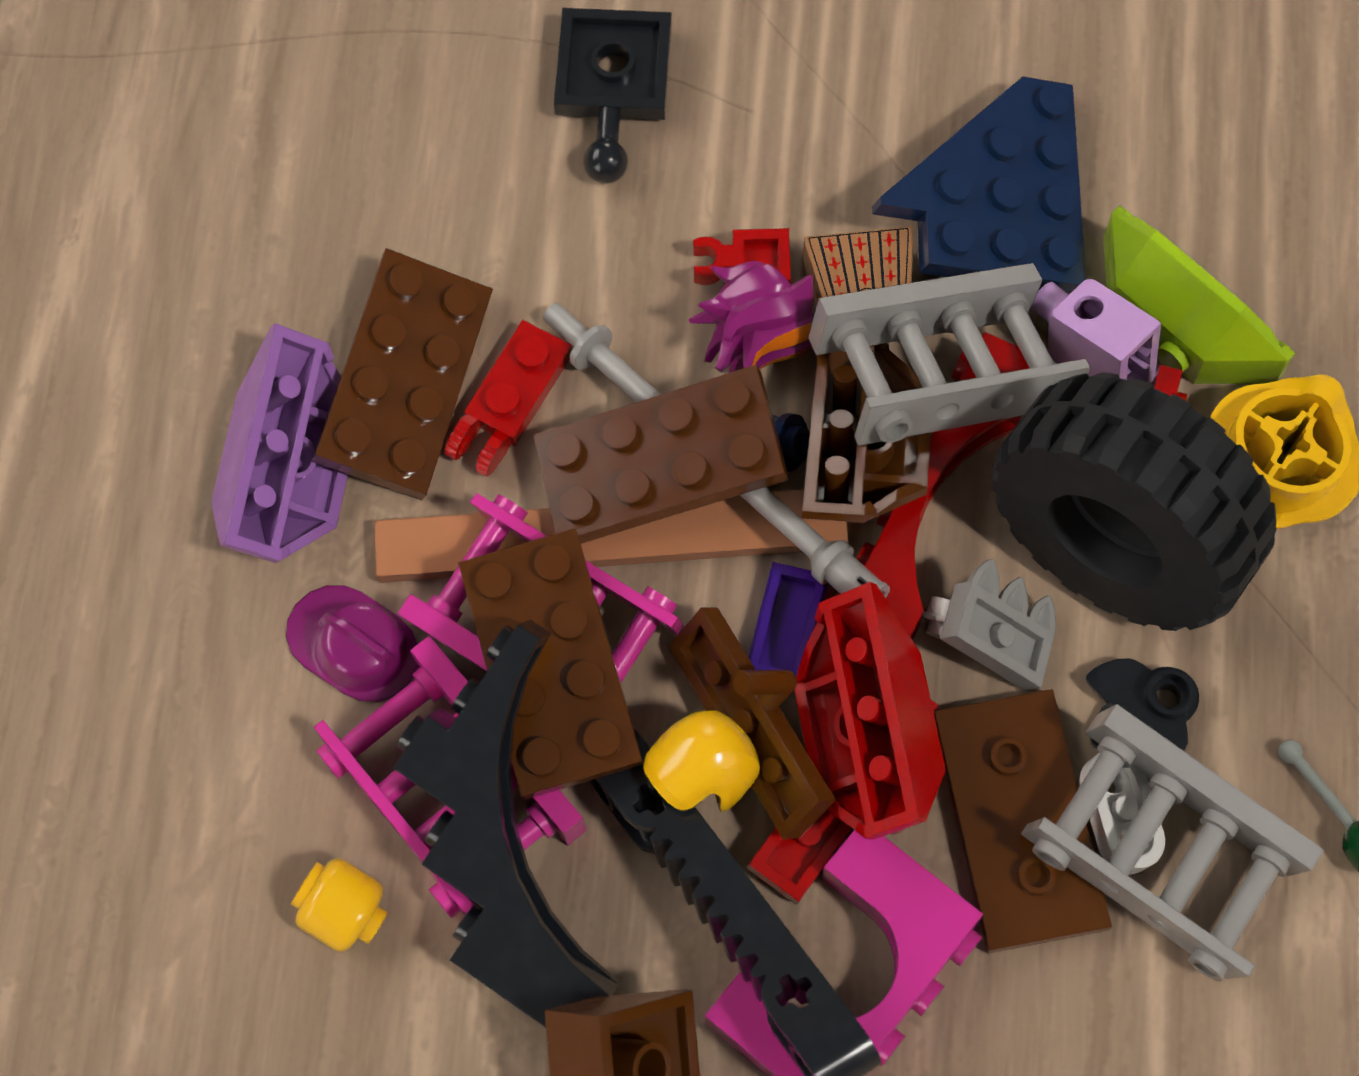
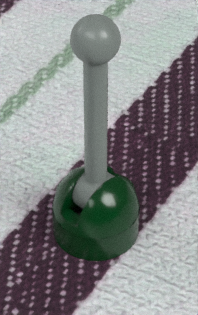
M1292 739L1283 741L1278 748L1280 759L1285 763L1293 764L1347 828L1343 835L1342 849L1349 862L1359 872V820L1354 819L1303 758L1301 744Z

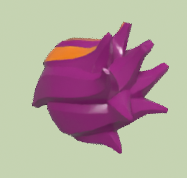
M758 261L741 263L730 268L711 266L712 271L726 284L716 297L697 305L705 311L689 318V323L716 324L705 354V362L711 363L719 352L715 369L721 373L730 363L729 373L753 365H757L759 370H761L763 367L773 363L805 355L812 348L808 336L814 318L812 313L814 299L813 275H807L790 285L781 272L770 264Z

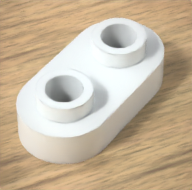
M1101 753L1090 759L1082 768L1080 785ZM1133 766L1121 768L1113 781L1115 793L1107 791L1090 817L1100 854L1106 861H1108L1120 842V835L1125 834L1151 792L1147 776ZM1162 824L1157 829L1130 874H1136L1147 869L1161 858L1165 849V834Z

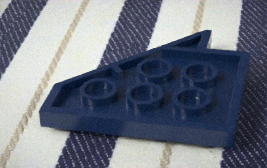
M1022 76L876 201L872 206V215L917 221L920 273L951 277L1033 263L1042 278L1039 290L1045 284L1053 282L1070 294L1086 280L1073 85Z

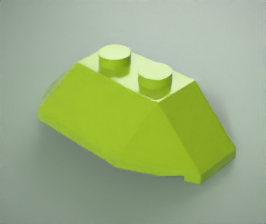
M1120 205L1111 213L1103 237L1106 287L1161 322L1157 358L1162 365L1183 370L1182 375L1193 384H1264L1278 381L1283 376L1295 352L1283 341H1278L1272 329L1244 302L1157 229L1140 218L1134 217Z

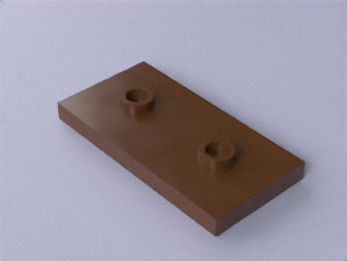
M1053 689L935 711L934 717L946 768L945 772L977 910L983 914L980 924L987 954L1109 931L1112 928L1104 893L1068 867L1061 871L1043 862L1032 851L1035 844L1021 835L1028 823L1044 817L1056 825L1078 790ZM1086 824L1077 840L1093 851Z

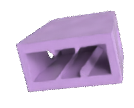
M1094 279L1084 280L1070 294L1053 282L1045 284L1038 291L1031 310L1049 323L1048 353L1057 364L1086 359L1090 366L1089 377L1102 372L1118 374L1120 379L1130 381L1134 379L1148 383L1153 381L1156 374L1161 322Z

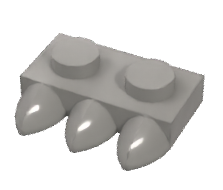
M989 559L975 569L967 582L955 584L940 639L1023 690L1041 688L1056 628V616L1052 598L1046 595L1035 602L1028 610L1026 586L1021 577L1012 580L999 593L998 569L995 560Z

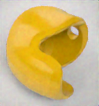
M711 710L695 712L672 725L646 753L643 770L657 792L674 808L684 811L691 809L710 794H715L720 812H724L741 800L743 795L752 786L759 775L760 765L755 747L745 731L727 715Z

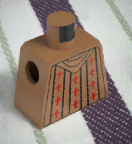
M913 227L805 236L802 263L805 276L813 275V301L815 307H817L819 298L911 283Z

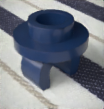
M785 413L780 417L773 415L787 472H792L808 456L810 431L804 418L798 414Z

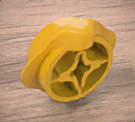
M1318 374L1243 386L1225 396L1213 410L1210 417L1226 430L1225 434L1236 445H1241L1253 459V466L1257 473L1264 475L1270 487V502L1275 503L1276 529L1330 519L1341 513L1358 494L1359 442L1344 389L1335 378L1329 375ZM1289 442L1291 447L1286 453V458L1281 464H1278L1277 459L1283 452L1282 449L1286 443Z

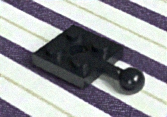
M562 8L554 96L555 115L598 117L596 141L586 149L583 158L586 173L598 183H613L619 180L627 169L628 158L626 151L618 143L620 118L665 120L672 30L671 12ZM610 55L622 56L629 62L623 70L618 72H607L599 66L600 61Z

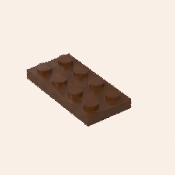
M386 248L381 256L312 461L423 500L427 495L493 289Z
M757 365L534 434L555 534L576 528L581 544L789 480L762 373Z
M576 528L458 562L487 671L493 663L492 660L486 657L487 651L506 625L515 630L518 624L531 619L551 633L528 677L514 726L511 761L521 797L527 800L643 765V759Z

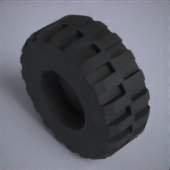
M1102 372L1091 377L1084 373L1060 380L1058 383L1048 386L1040 393L996 453L995 464L993 465L992 488L993 492L997 493L996 505L1001 517L1007 519L1010 525V532L1019 544H1024L1033 555L1032 558L1045 571L1049 570L1062 581L1061 584L1076 595L1078 593L1093 601L1096 607L1110 614L1114 612L1127 617L1128 621L1142 626L1156 625L1161 630L1177 631L1184 627L1192 630L1226 616L1260 569L1275 543V503L1270 502V487L1264 475L1257 473L1253 466L1252 457L1241 445H1236L1225 434L1226 430L1211 417L1205 418L1192 409L1189 402L1175 394L1170 396L1154 389L1153 384L1139 379L1132 381L1120 379L1118 374Z

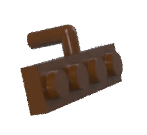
M701 607L668 647L706 711L716 710L722 712L734 720L748 735L755 747L760 765L759 775L752 784L753 790L783 839L800 838L836 799L779 708L796 688L797 678L792 671L787 669L756 670L720 610L713 607Z

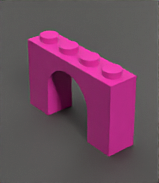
M854 830L824 867L822 880L880 927L893 953L894 978L889 993L874 1009L856 1018L874 1044L882 1061L880 1065L883 1066L906 1037L896 1029L912 1009L922 1016L944 988V985L935 978L945 965L951 960L960 967L983 938L974 931L983 914L885 836L869 840ZM739 972L705 1014V1025L767 1076H804L774 1036L767 1020L766 1008L763 1001L759 1002L752 980L745 982Z

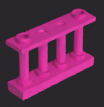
M476 492L470 503L481 515L488 518V521L462 561L497 551L508 532L525 542L546 537V535L525 523L523 520L528 513L511 500L498 494L494 501L491 502ZM586 560L599 607L609 593L638 611L612 652L619 679L622 683L658 625L676 636L682 631L684 625L673 614L678 605L663 594L647 586L641 595ZM458 566L438 597L432 594L426 604L410 594L397 614L487 671L478 635L457 623L463 614L459 611V608L467 597Z
M430 636L410 650L419 668L412 674L415 680L340 740L324 720L313 727L324 742L316 750L321 759L338 779L347 772L351 775L421 863L432 849V846L424 840L435 822L445 810L453 815L456 812L445 806L414 831L392 804L416 784L395 770L376 785L355 758L427 700L431 699L435 703L443 697L452 707L455 699L468 683L466 678ZM456 712L453 716L457 718L459 714ZM511 761L510 775L513 791L515 788L518 787V783ZM560 790L530 798L529 800L532 805L525 810L528 816L517 824L524 851L543 835L549 839L557 833L566 845L569 846L587 831L583 817ZM427 869L437 881L428 890L451 919L460 911L465 916L474 905L472 901L462 892Z

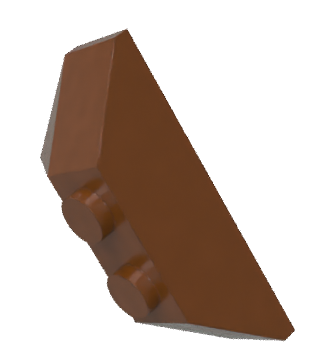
M888 343L870 346L892 393L922 388L912 370L889 350ZM843 351L820 354L817 357L802 518L864 523L927 495L931 432L908 436L892 443L881 441L858 446L854 435L867 396L847 353Z

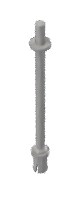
M559 303L552 304L545 311L543 320L574 347L570 354V362L577 370L588 369L594 365L635 402L661 395L609 348L613 333L605 325L594 326L588 330ZM767 487L740 495L811 559V575L821 585L829 583L841 594L867 582L877 584L884 597H887L890 590L889 585L879 580L853 557L854 549L845 540L826 541Z

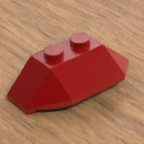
M867 582L818 604L814 617L817 624L806 643L796 675L797 685L794 690L806 752L836 799L827 810L854 828L865 839L874 840L925 822L946 768L921 653L877 584Z

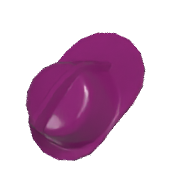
M327 585L309 592L295 605L287 620L286 639L292 655L306 669L341 693L358 701L379 702L395 696L410 683L413 677L412 674L418 667L410 651L417 645L413 631L400 617L363 592L348 586Z

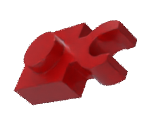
M789 228L733 230V244L723 245L719 240L707 236L693 240L694 256H709L715 260L709 266H694V283L712 285L721 280L712 271L711 266L730 268L741 263L758 261L773 266L781 272L791 285Z

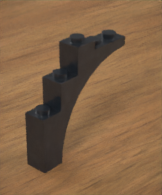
M530 619L518 624L515 630L506 625L498 634L486 654V657L492 660L493 663L481 682L471 678L451 707L452 710L459 714L457 718L444 709H440L428 715L426 719L418 715L412 720L396 747L404 752L393 769L456 812L453 815L445 810L435 822L424 840L432 846V849L421 864L484 908L481 910L476 905H473L458 925L453 937L460 941L461 944L450 961L546 1028L545 1010L591 997L612 996L621 982L581 948L552 912L529 868L515 822L510 775L514 726L528 677L551 635L550 632Z

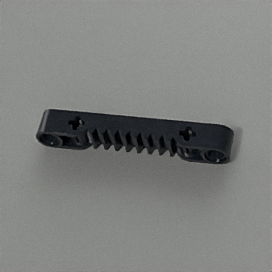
M634 728L644 763L646 753L650 747ZM643 765L590 781L597 794L632 842L642 851L655 854L661 868L667 867L673 885L675 887L681 886L687 904H695L701 923H709L715 942H723L729 961H737L743 980L745 982L752 980L755 995L759 1002L763 1001L766 1008L767 1020L774 1036L804 1076H865L881 1064L880 1055L863 1027L695 806L685 811L674 808L654 788L643 770ZM795 998L800 1004L808 1002V1005L799 1009L794 1003H786Z

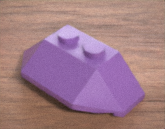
M276 323L270 327L236 394L211 500L220 546L277 563L337 528L348 474L312 461L340 379V374L332 362L335 358L329 343Z

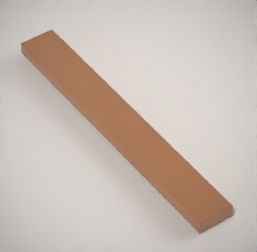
M804 489L772 492L803 519ZM740 495L581 544L585 559L596 567L802 552ZM550 508L525 510L528 513L523 520L525 523L546 536L555 534ZM480 513L374 521L376 577L378 582L451 578L459 566L458 562L462 561L485 526L488 518ZM803 519L826 541L845 540L848 543L847 522ZM508 532L497 551L526 542Z

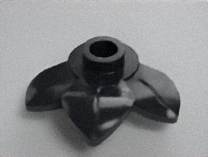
M1130 658L1116 659L1103 663L1086 675L1085 680L1090 688L1107 703L1101 708L1100 712L1118 704L1185 751L1188 744L1186 722L1191 719L1199 705L1198 687L1190 675L1175 667H1159L1150 670L1142 663ZM1160 690L1173 692L1177 697V705L1174 707L1161 705L1157 699V692ZM1090 737L1091 745L1097 749L1099 743Z

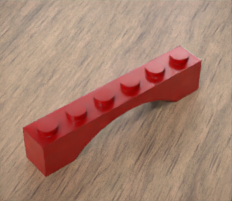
M984 331L982 337L1001 374L1030 369L1018 346ZM963 352L957 361L951 377L957 381L976 378ZM1024 415L933 432L930 437L927 495L880 515L876 524L884 527L877 543L874 546L865 542L856 558L879 580L889 585L890 590L886 600L912 640L919 629L924 611L916 580L915 545L918 529L926 508L942 483L967 458L989 443L1009 435Z

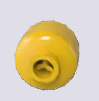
M334 858L325 866L316 862L290 905L298 909L295 916L297 927L338 952L351 948L357 939L369 944L388 914L387 911L378 906L383 897L382 884L374 877L342 858Z

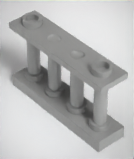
M1033 263L819 298L808 336L816 355L837 351L846 352L867 396L854 435L858 446L881 441L892 443L908 436L1021 416L1027 412L1040 393L1048 386L1075 375L1088 374L1090 366L1086 359L1054 364L1029 317L1042 282V278ZM1000 323L1007 324L1030 369L1001 374L977 327ZM954 333L976 378L947 383L924 336ZM889 342L901 343L922 388L892 393L870 346Z
M1118 704L1098 713L1085 733L1099 743L1097 749L1101 754L1056 825L1044 817L1028 823L1021 835L1035 844L1032 851L1043 862L1061 871L1068 867L1190 953L1191 956L1188 962L1202 974L1217 981H1222L1223 978L1231 979L1250 976L1255 965L1233 950L1234 946L1276 876H1285V874L1290 876L1312 871L1324 849ZM1133 766L1150 779L1148 785L1152 790L1110 858L1106 861L1079 842L1077 838L1121 768ZM1183 802L1202 815L1200 823L1203 827L1160 897H1157L1130 878L1129 875L1172 805ZM1234 838L1253 851L1251 858L1254 864L1212 934H1210L1181 914V911L1225 839L1233 840Z

